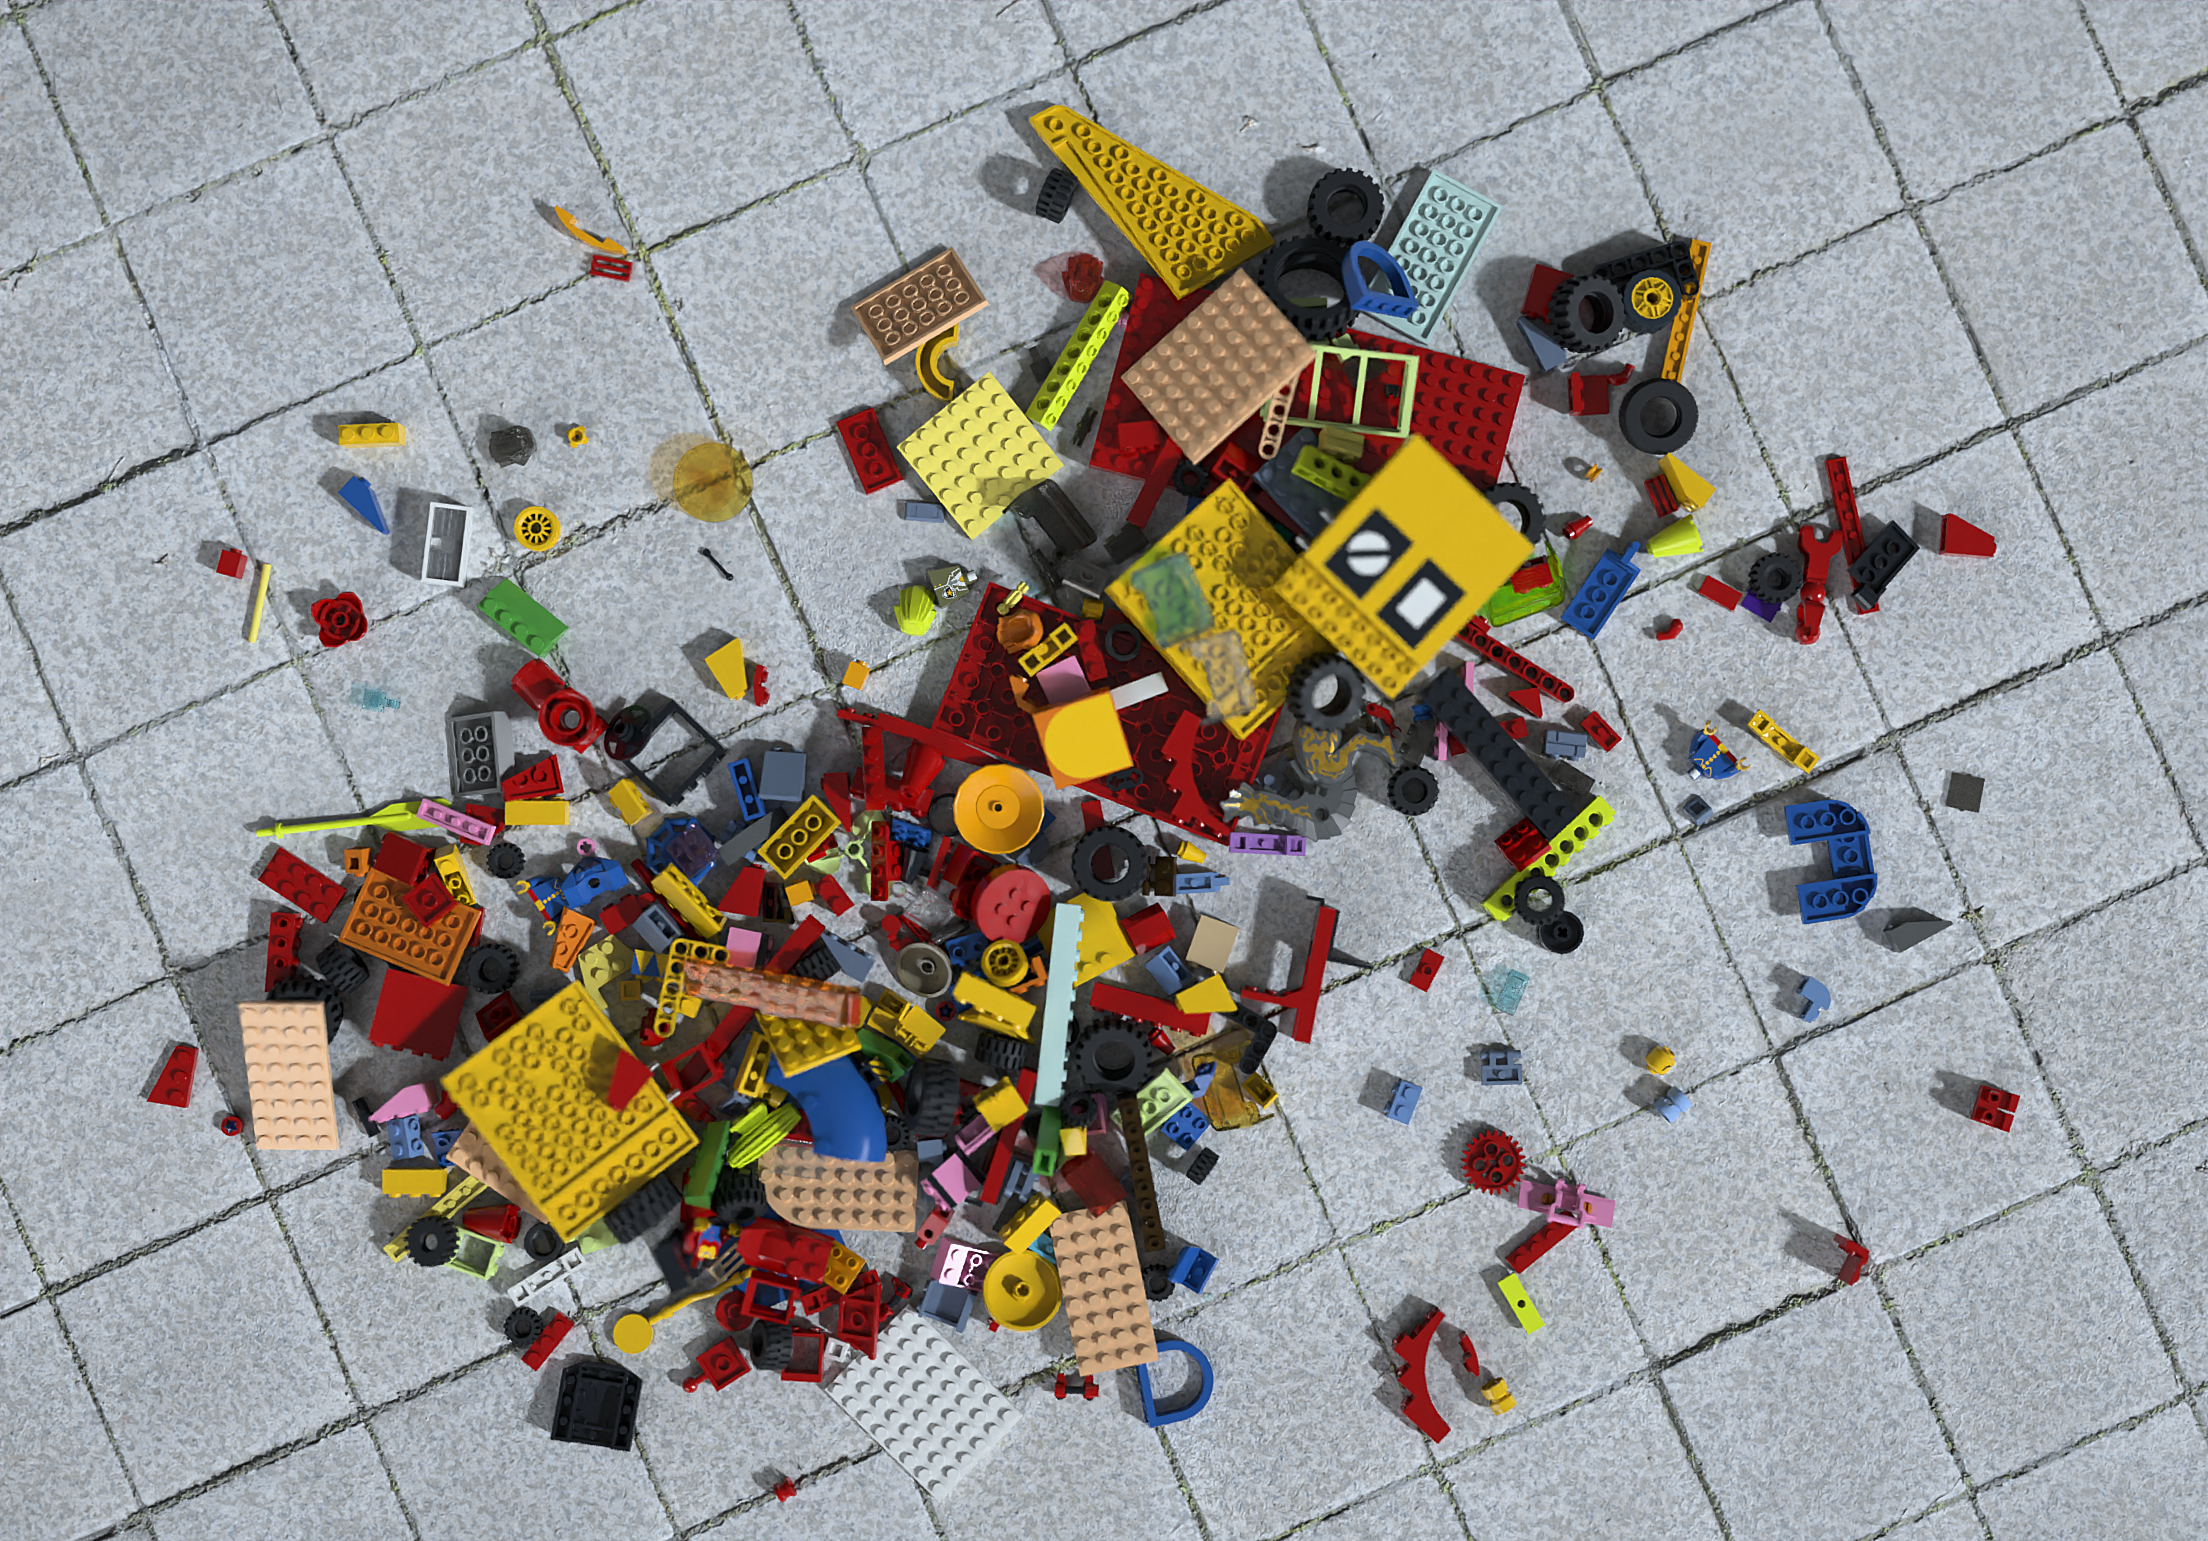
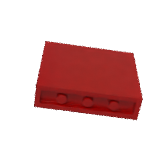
M387 968L367 1040L371 1041L370 1045L383 1047V1044L391 1045V1050L403 1052L404 1049L412 1050L411 1054L423 1057L425 1053L432 1055L431 1059L443 1061L444 1058L448 1059L468 988L454 984L447 986L429 978Z

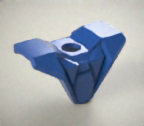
M585 857L568 873L560 889L571 909L591 903V898L608 890L615 892L628 884L629 880L619 860ZM591 878H598L600 880L597 884L588 885V881Z

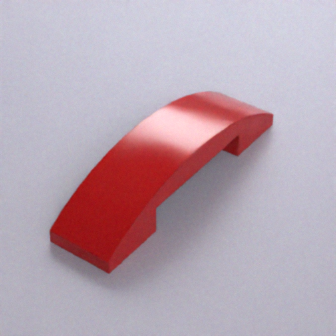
M876 1268L858 1273L845 1294L880 1282ZM826 1285L801 1296L800 1300L806 1317L838 1304L840 1297L844 1294L830 1285Z

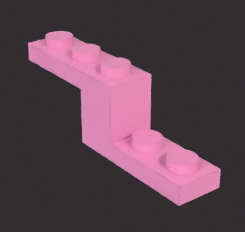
M1465 662L1460 667V678H1463V683L1472 693L1474 662ZM1438 719L1437 725H1434L1433 735L1437 737L1436 744L1433 745V756H1436V761H1446L1448 730Z

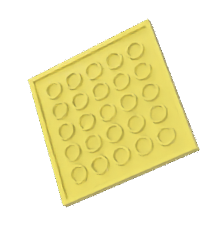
M990 371L896 446L971 540L1064 466Z

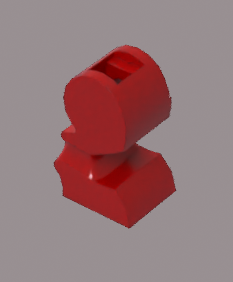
M889 914L882 919V928L889 932L887 938L890 947L895 949L896 952L915 942L908 936L903 939L898 938L897 933L903 925L898 916Z

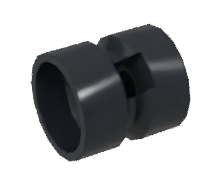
M724 1163L719 1186L735 1178H752V1167L743 1166L738 1169Z

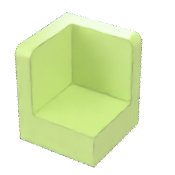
M1345 334L1337 339L1333 338L1330 342V345L1335 347L1360 349L1357 344H1353L1349 334ZM1335 353L1341 364L1357 356Z

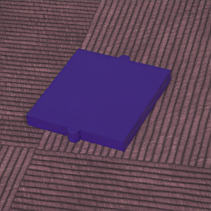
M1751 586L1747 590V595L1740 606L1771 623L1776 613L1781 610L1782 603H1763L1762 598L1758 600L1756 598L1757 594L1751 592L1753 588Z

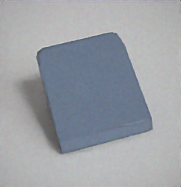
M1699 795L1683 807L1697 826L1713 815L1712 808Z

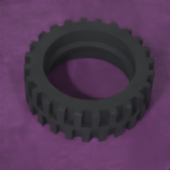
M1299 235L1292 237V241L1288 242L1286 239L1280 241V247L1274 245L1270 249V254H1265L1258 273L1257 287L1306 342H1308V339H1315V342H1319L1324 337H1328L1331 340L1335 338L1337 332L1340 335L1344 334L1347 326L1352 327L1355 323V318H1358L1360 310L1352 309L1350 306L1342 275L1343 257L1349 248L1347 246L1343 248L1338 246L1339 242L1334 239L1332 242L1327 241L1325 236H1320L1317 239L1312 238V235H1306L1305 238L1300 239ZM1360 264L1358 265V267L1363 277V280L1366 283V276L1363 275L1364 268L1363 265ZM1315 269L1332 276L1343 288L1344 296L1339 302L1329 307L1318 309L1305 308L1287 300L1278 290L1277 281L1281 276L1293 270Z

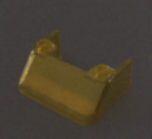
M1251 1040L1227 1044L1192 1057L1191 1064L1194 1074L1197 1065L1213 1061L1217 1063L1214 1076L1204 1096H1202L1210 1125L1217 1132L1252 1127L1275 1117L1274 1113L1260 1115L1258 1106L1253 1101L1244 1100L1233 1064L1241 1059L1239 1048L1251 1044Z

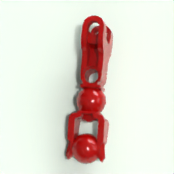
M1803 524L1799 530L1797 548L1805 558L1802 581L1804 585L1800 590L1802 602L1797 607V626L1794 632L1796 639L1801 645L1815 643L1821 634L1819 626L1825 610V605L1822 602L1826 595L1823 586L1826 585L1830 558L1837 554L1842 547L1843 532L1840 529L1832 530L1828 534L1826 543H1820L1814 538V528L1812 525Z

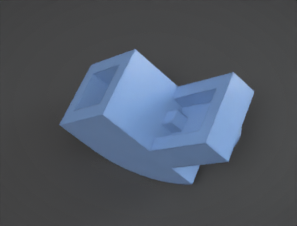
M1805 975L1795 993L1808 1000L1798 1018L1811 1023L1819 1016L1820 1008L1824 1010L1829 1009L1831 997L1825 985L1813 977Z

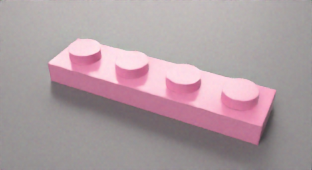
M427 798L422 799L416 815L420 819L484 845H490L496 829L494 825Z

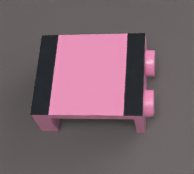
M726 924L723 925L718 946L725 947L730 952L731 959L726 965L720 966L760 974L770 962L767 956L768 951L773 949L774 939H771L772 934L735 928ZM723 950L718 951L716 960L723 961L726 958V953Z
M961 1148L949 1156L950 1158L931 1175L921 1181L924 1191L936 1200L937 1207L946 1213L953 1210L986 1180Z

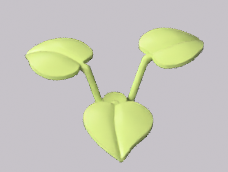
M881 810L863 811L856 817L852 825V831L854 835L862 838L857 840V842H849L846 845V850L841 855H839V849L836 847L827 850V856L810 864L805 859V863L812 870L828 875L836 873L840 869L839 859L845 855H848L851 859H859L869 872L863 875L861 887L867 895L871 896V868L862 858L863 848L860 844L864 842L865 838L871 842L872 821H885ZM888 881L889 899L894 890V881Z

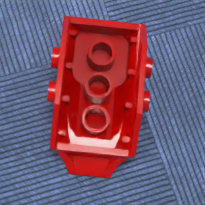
M757 1217L753 1224L742 1228L736 1251L745 1260L744 1264L768 1270L767 1273L775 1275L780 1273L787 1275L788 1278L803 1279L822 1285L835 1237L816 1229L792 1224L784 1218L779 1220Z

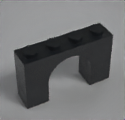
M676 1228L667 1232L663 1238L659 1239L660 1241L656 1242V1246L652 1249L670 1295L690 1288L693 1284L692 1279L700 1277L703 1273L702 1269L690 1267L693 1255L683 1253L682 1235L685 1229L679 1231Z

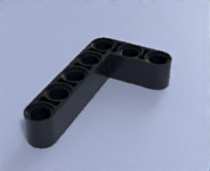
M1675 241L1599 264L1594 267L1591 274L1603 272L1606 278L1611 281V284L1629 279L1641 270L1662 269L1671 266L1676 283L1679 284L1683 300H1693L1700 288L1688 246L1683 241ZM1681 249L1683 251V255L1676 256L1673 253V250ZM1659 254L1663 256L1664 260L1657 262L1653 256ZM1640 260L1644 263V267L1638 268L1634 265V262ZM1621 266L1625 269V272L1619 274L1614 268ZM1685 267L1689 273L1683 275L1679 272V268ZM1692 286L1695 292L1689 294L1685 292L1684 288Z
M1195 981V982H1193V983L1191 984V986L1194 985V984H1196V983H1198V982H1200V981ZM1232 999L1235 1005L1239 1007L1238 1013L1236 1015H1230L1228 1011L1219 1013L1255 1033L1239 1060L1241 1071L1247 1075L1253 1074L1274 1041L1278 1030L1272 1021ZM1248 1015L1256 1017V1022L1253 1025L1246 1024L1245 1019ZM1272 1025L1273 1033L1264 1035L1263 1027ZM1256 1042L1263 1044V1050L1259 1053L1253 1051V1045ZM1245 1060L1253 1061L1254 1065L1250 1070L1243 1068Z

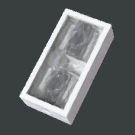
M436 502L430 503L421 582L465 588L474 514L472 507Z

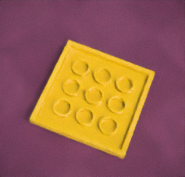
M830 983L815 988L805 995H796L755 1011V1016L786 1078L861 1049V1043L851 1024L846 1022V1014Z

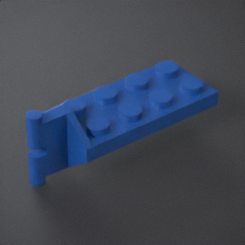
M1628 542L1620 555L1607 548L1560 619L1594 640L1641 571V569L1630 562L1636 551L1640 548V543Z

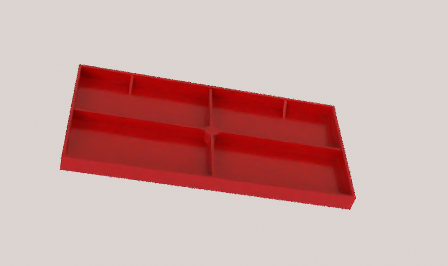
M1140 273L1089 468L1146 482L1169 434L1158 422L1160 447H1156L1155 451L1145 452L1144 449H1136L1135 453L1120 451L1118 424L1156 420L1122 380L1121 376L1214 292L1199 288L1178 300L1162 278ZM1347 328L1346 332L1342 335L1338 332L1335 334L1336 339L1349 334L1353 344H1357L1360 350L1418 356L1408 436L1417 434L1476 492L1480 493L1484 488L1497 484L1525 375ZM1323 352L1314 420L1352 424L1361 356H1355L1341 364L1335 353ZM1316 357L1299 371L1287 417L1308 419ZM1368 357L1359 425L1389 429L1397 428L1406 361ZM1285 384L1279 389V393L1282 396L1290 393L1289 385ZM1384 385H1399V396L1393 399V395H1390V398L1387 399L1384 395ZM1277 404L1274 406L1273 412L1280 416L1285 412V407ZM1261 406L1200 460L1202 465L1207 468V472L1231 439L1263 462L1262 466L1270 460L1262 457L1259 452L1266 424L1263 421L1264 417L1260 416ZM1285 424L1277 452L1304 426ZM1269 425V434L1276 435L1279 433L1278 425ZM1309 427L1319 438V433L1323 428ZM1353 432L1364 436L1362 456L1356 463L1347 465L1371 477L1407 438ZM1267 443L1263 446L1262 451L1264 454L1270 455L1273 453L1274 447L1272 444ZM1185 453L1182 454L1177 466L1180 462L1189 459ZM1187 471L1183 475V482L1188 486H1193L1198 482V475L1194 471ZM1172 474L1165 488L1176 491V488L1173 486ZM1209 474L1207 487L1197 497L1207 498L1222 482ZM1253 481L1243 495L1259 513L1270 516L1254 503V500L1263 489Z

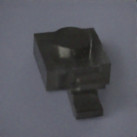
M1036 346L1028 349L1034 362L1029 367L1037 384L1046 380L1052 370V366L1047 357L1041 359Z

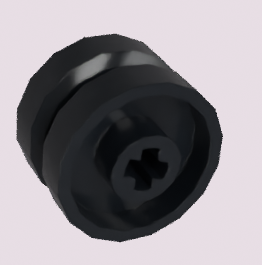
M1564 910L1559 919L1553 921L1552 924L1540 927L1536 925L1535 929L1536 938L1540 945L1547 951L1557 954L1573 952L1580 946L1584 937V928L1580 919L1572 912ZM1558 928L1562 930L1560 935H1557L1559 933Z

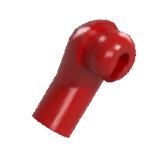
M1626 363L1621 373L1609 374L1608 383L1613 386L1626 384L1635 366Z

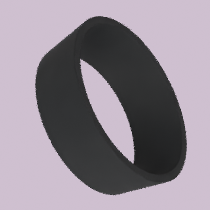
M953 793L942 794L935 798L928 810V821L932 829L936 833L947 837L957 836L960 832L958 830L952 833H945L938 830L932 823L931 810L938 800L945 797L955 798L956 794Z

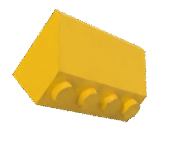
M813 794L757 852L786 880L836 829L841 821L818 796Z
M672 862L651 881L654 890L659 894L662 893L672 908L679 910L681 917L695 927L694 929L699 936H704L708 939L721 930L727 918L720 911H717V908Z
M962 969L952 992L956 996L955 1000L966 1004L968 1001L974 1004V1009L982 1013L985 1010L991 1012V1017L1001 1022L1005 1019L1010 1022L1009 1025L1018 1030L1021 1027L1027 1028L1037 1008L1035 1003L1010 993V991Z

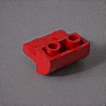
M1526 817L1494 841L1505 859L1519 872H1522L1552 849L1550 844L1538 833L1537 829Z

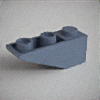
M830 931L828 933L823 932L821 937L844 973L864 983L876 962L872 959L874 956L866 951L860 953L855 950L856 946L848 941L843 943L837 940L839 936Z

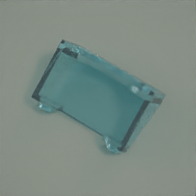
M1185 552L1172 555L1131 573L1133 587L1139 591H1144L1159 626L1155 639L1162 649L1215 627L1214 617Z

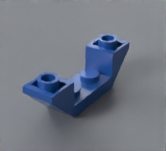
M1216 1061L1197 1065L1194 1079L1181 1083L1193 1095V1099L1204 1096L1214 1076L1217 1066ZM1154 1075L1148 1076L1147 1079H1146V1080L1144 1081V1083L1142 1084V1086H1144L1147 1082H1149V1081H1150L1152 1078H1154L1155 1076H1154Z

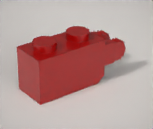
M652 892L644 893L641 896L629 893L620 898V903L616 905L611 903L603 907L604 912L600 913L599 916L609 934L614 935L634 924L646 912L645 908L655 902L656 896Z

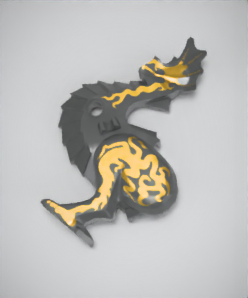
M1377 718L1374 722L1375 734L1368 733L1359 726L1351 727L1346 733H1344V729L1338 730L1336 728L1334 732L1328 733L1325 731L1322 733L1314 729L1312 730L1297 720L1292 735L1297 759L1285 763L1287 768L1283 774L1300 793L1298 798L1289 800L1281 797L1267 784L1260 791H1254L1248 784L1243 782L1238 790L1229 792L1228 800L1220 802V806L1225 812L1223 821L1228 822L1235 816H1237L1238 820L1245 816H1251L1255 827L1259 824L1271 825L1276 820L1279 823L1283 822L1291 830L1295 829L1302 838L1307 837L1314 842L1329 840L1330 837L1342 835V830L1352 822L1350 818L1356 807L1354 803L1358 789L1355 788L1352 760L1358 750H1364L1382 758L1390 769L1400 767L1389 733H1384L1380 718ZM1317 809H1320L1323 813L1321 820L1315 816Z

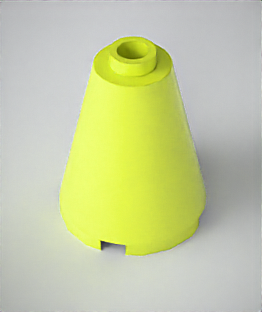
M1692 514L1686 515L1649 538V543L1645 544L1648 554H1653L1654 558L1704 551L1698 529L1692 520Z

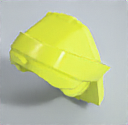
M913 585V587L901 590L899 604L894 606V612L898 625L904 634L922 636L930 629L937 613L934 609L937 600L935 593L921 585Z

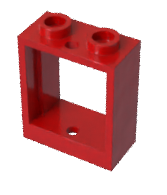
M707 1041L660 1065L672 1089H678L675 1094L680 1091V1094L677 1096L678 1101L725 1077L724 1066L720 1061H717L714 1055L716 1053L715 1049ZM700 1050L713 1077L688 1090L675 1063Z
M751 1269L740 1314L788 1325L789 1318H794L796 1306H793L794 1299L798 1300L801 1288H798L799 1280ZM757 1282L790 1289L791 1292L786 1310L752 1303Z
M791 1326L793 1336L819 1337L817 1370L789 1369L788 1363L787 1367L781 1370V1381L821 1383L824 1372L826 1330H821L820 1327L815 1326L809 1327V1329Z

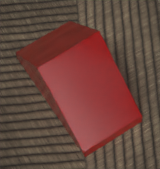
M1538 687L1511 691L1505 695L1536 719H1540L1543 716Z

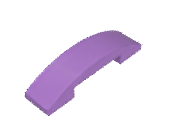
M1229 833V852L1305 856L1306 837Z

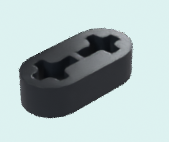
M1139 769L1120 771L1110 774L1107 777L1106 784L1112 791L1139 786L1143 782L1144 775ZM1132 772H1135L1136 775L1140 774V778L1137 780L1138 783H1134L1133 780L1126 781V777L1132 776ZM1113 776H1116L1117 779L1124 778V782L1119 783L1117 788L1109 784Z

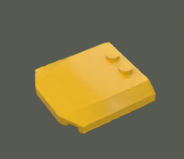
M1081 893L1064 902L1081 905V909L1085 910L1083 922L1079 921L1082 939L1081 942L1077 941L1076 949L1080 950L1079 962L1075 961L1074 969L1078 970L1077 982L1073 981L1072 989L1137 955L1111 902L1099 901L1091 898L1086 893ZM1056 907L1049 911L1045 923L1036 932L1050 960Z

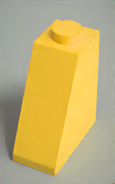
M737 637L704 660L731 700L736 699L738 701L747 695L746 691L750 689L743 642Z
M1219 973L1175 994L1177 999L1174 1001L1179 1011L1183 1009L1185 1013L1237 1010Z

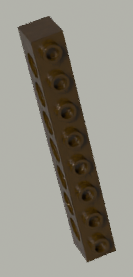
M1136 1090L1116 1094L1146 1253L1166 1249L1137 1093Z

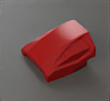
M1158 902L1120 921L1133 943L1138 957L1176 938L1173 927Z

